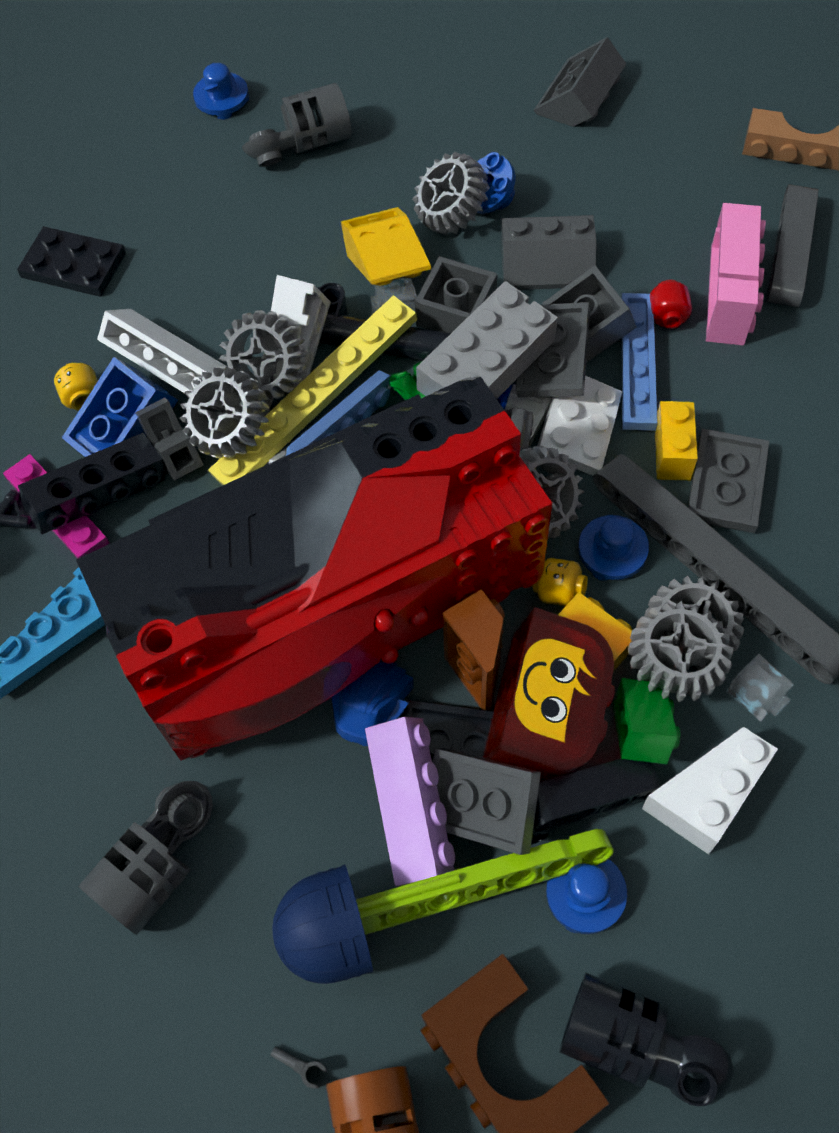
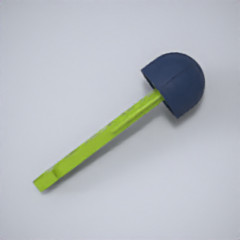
M594 829L570 836L568 840H556L532 847L530 854H508L359 899L355 898L348 870L344 864L341 867L330 868L327 871H320L317 874L308 876L297 882L287 891L280 901L273 918L272 932L274 945L284 965L292 973L304 980L320 984L347 981L353 977L373 973L366 934L567 874L571 867L577 864L596 866L608 860L613 855L614 850L606 832L602 829Z

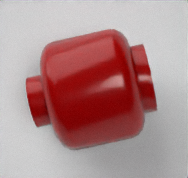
M665 280L650 292L651 311L654 314V323L666 328H676L685 323L691 316L690 292L683 283L676 280Z

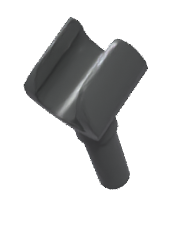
M277 1046L272 1050L271 1056L300 1074L303 1083L308 1088H319L307 1081L306 1071L311 1066H317L327 1073L322 1063L317 1061L306 1063Z

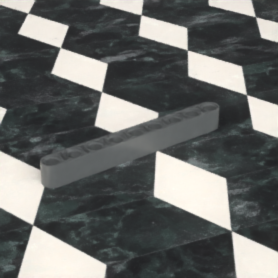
M619 454L594 474L593 481L595 486L606 498L699 578L703 576L708 586L717 581V591L721 593L729 590L730 596L728 601H738L739 607L737 611L742 613L748 621L814 678L824 684H831L839 677V634L630 458Z

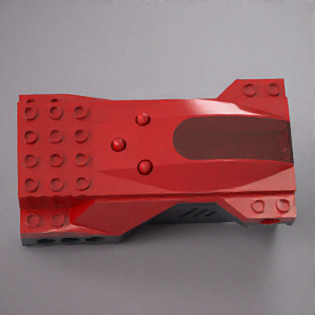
M481 376L459 380L423 398L419 394L162 513L148 520L149 526L76 559L103 618L106 635L126 678L136 691L144 709L180 761L188 757H199L206 753L209 748L261 734L292 721L337 694L379 663L380 659L387 664L394 663L398 658L399 649L442 628L443 612L482 589L489 600L494 598L499 603L506 599L512 590L520 587H531L541 579L544 571L552 502L519 456L520 431Z

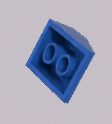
M113 357L62 436V439L86 457L138 434H145L135 412L163 398L169 401L173 409L178 399L137 368Z

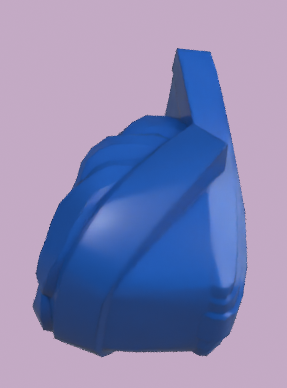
M380 659L379 663L332 696L333 717L337 733L347 741L368 746L365 728L401 717L409 703L404 698L414 688L413 677L407 675L406 670L398 667L397 663L387 664Z

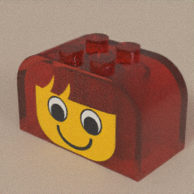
M536 607L531 611L513 634L482 758L541 772L540 781L572 773L592 758L598 744L603 741L606 735L608 722L604 720L605 710L611 704L615 692V686L611 685L614 671L613 653L606 639L598 631L588 625Z

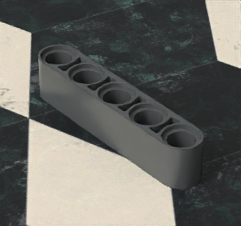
M788 184L786 187L767 294V302L797 308L800 306L806 283L819 189Z

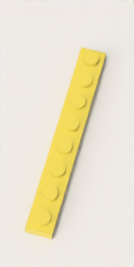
M393 295L299 383L292 392L264 416L267 417L269 422L261 423L259 428L262 429L265 435L254 436L257 446L251 447L246 445L247 454L241 455L236 453L235 458L229 459L223 456V458H220L208 469L210 474L219 483L225 485L267 464L269 459L274 457L417 321L416 312Z

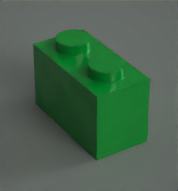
M621 678L612 704L621 759L667 764L672 750L678 748L681 737L680 728L675 726L673 718V700L669 699V696L663 699V690L659 687L649 692L648 685L650 681Z

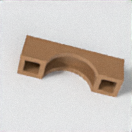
M753 108L742 155L839 170V125L826 133L810 134L801 132L789 125L782 112Z

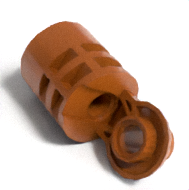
M406 1066L370 1071L336 1080L326 1085L335 1133H419ZM374 1120H376L377 1127H374Z

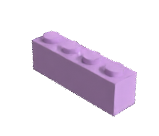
M402 717L365 728L395 886L410 884L454 871L455 852L451 843L448 842L445 827L447 814L444 805L440 802L437 789L438 771L431 760L429 750L431 738L423 718Z

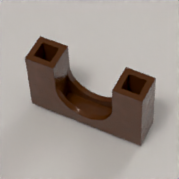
M501 954L424 1012L421 1017L425 1026L420 1029V1032L434 1052L441 1047L449 1059L450 1063L444 1068L456 1087L460 1090L466 1085L476 1100L470 1105V1108L484 1129L492 1125L497 1133H574L609 1104L583 1065L576 1068L542 1096L522 1101L509 1099L497 1093L487 1083L481 1073L477 1059V1047L483 1031L494 1019L521 1000L528 992L527 986L505 955Z

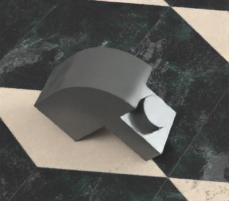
M166 398L135 412L146 437L163 458L165 471L174 481L203 466L195 446L189 442L190 436L182 431L177 417Z

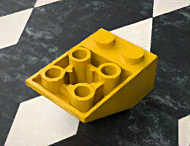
M398 207L341 221L347 257L372 285H387L393 281L392 279L400 277L414 278L420 276L423 271L431 269V264L407 215Z

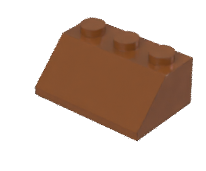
M481 589L443 612L444 658L481 710L491 711L500 668L501 649L503 648L502 634L504 633L503 620L505 614L500 604L494 598L489 600Z

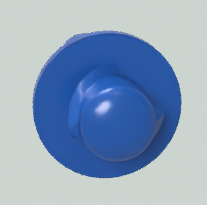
M222 63L208 65L203 71L204 78L196 84L193 90L196 107L206 114L216 115L221 120L230 118L232 113L242 108L249 100V92L245 80L236 74L230 73L229 68Z
M491 152L478 160L488 176L487 183L490 187L485 193L488 200L481 204L483 211L477 212L480 214L490 213L496 209L507 207L515 195L516 175L513 165L505 157L496 152Z
M606 515L596 518L586 525L580 535L578 551L581 561L595 578L602 581L609 579L620 580L633 576L644 567L649 552V542L643 529L634 521L623 516Z
M608 859L596 866L577 864L571 867L567 874L549 879L546 886V898L552 914L567 930L573 933L596 934L613 926L622 915L627 902V887L621 871Z

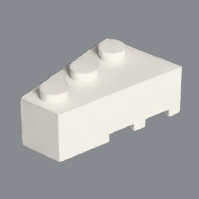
M277 275L271 311L277 313L278 319L280 317L289 318L287 328L290 326L298 327L294 337L305 339L304 343L299 345L300 351L305 350L308 352L306 357L300 358V361L307 365L305 370L298 371L303 378L302 382L310 374L330 301L314 284ZM272 335L275 345L281 348L278 340ZM264 352L262 359L271 358L274 355H266ZM284 360L278 361L276 373L273 374V380L281 373ZM301 382L293 383L294 387H296Z
M743 727L647 797L642 809L707 854H710L778 749Z

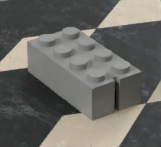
M505 281L416 367L417 390L427 396L459 380L481 376L497 399L554 342L558 317L535 301L529 305V297Z

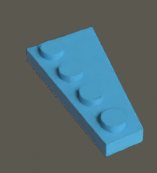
M79 567L73 572L75 578L65 588L59 586L50 596L52 601L39 614L34 612L25 621L26 626L17 637L10 636L0 646V699L105 625Z

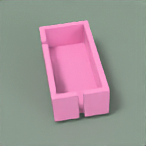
M732 203L722 204L711 245L706 342L744 345L748 333L754 332L756 325L755 312H761L764 297L763 293L758 292V287L761 288L764 278V268H759V263H762L765 252V244L760 243V239H763L766 220H761V206Z

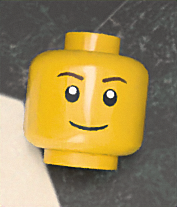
M68 363L60 368L54 377V384L61 403L65 407L77 411L80 410L98 382L95 371L84 363Z
M548 558L545 560L541 579L532 587L533 591L538 593V597L542 602L566 606L578 592L585 595L588 577L582 575V569L578 562Z

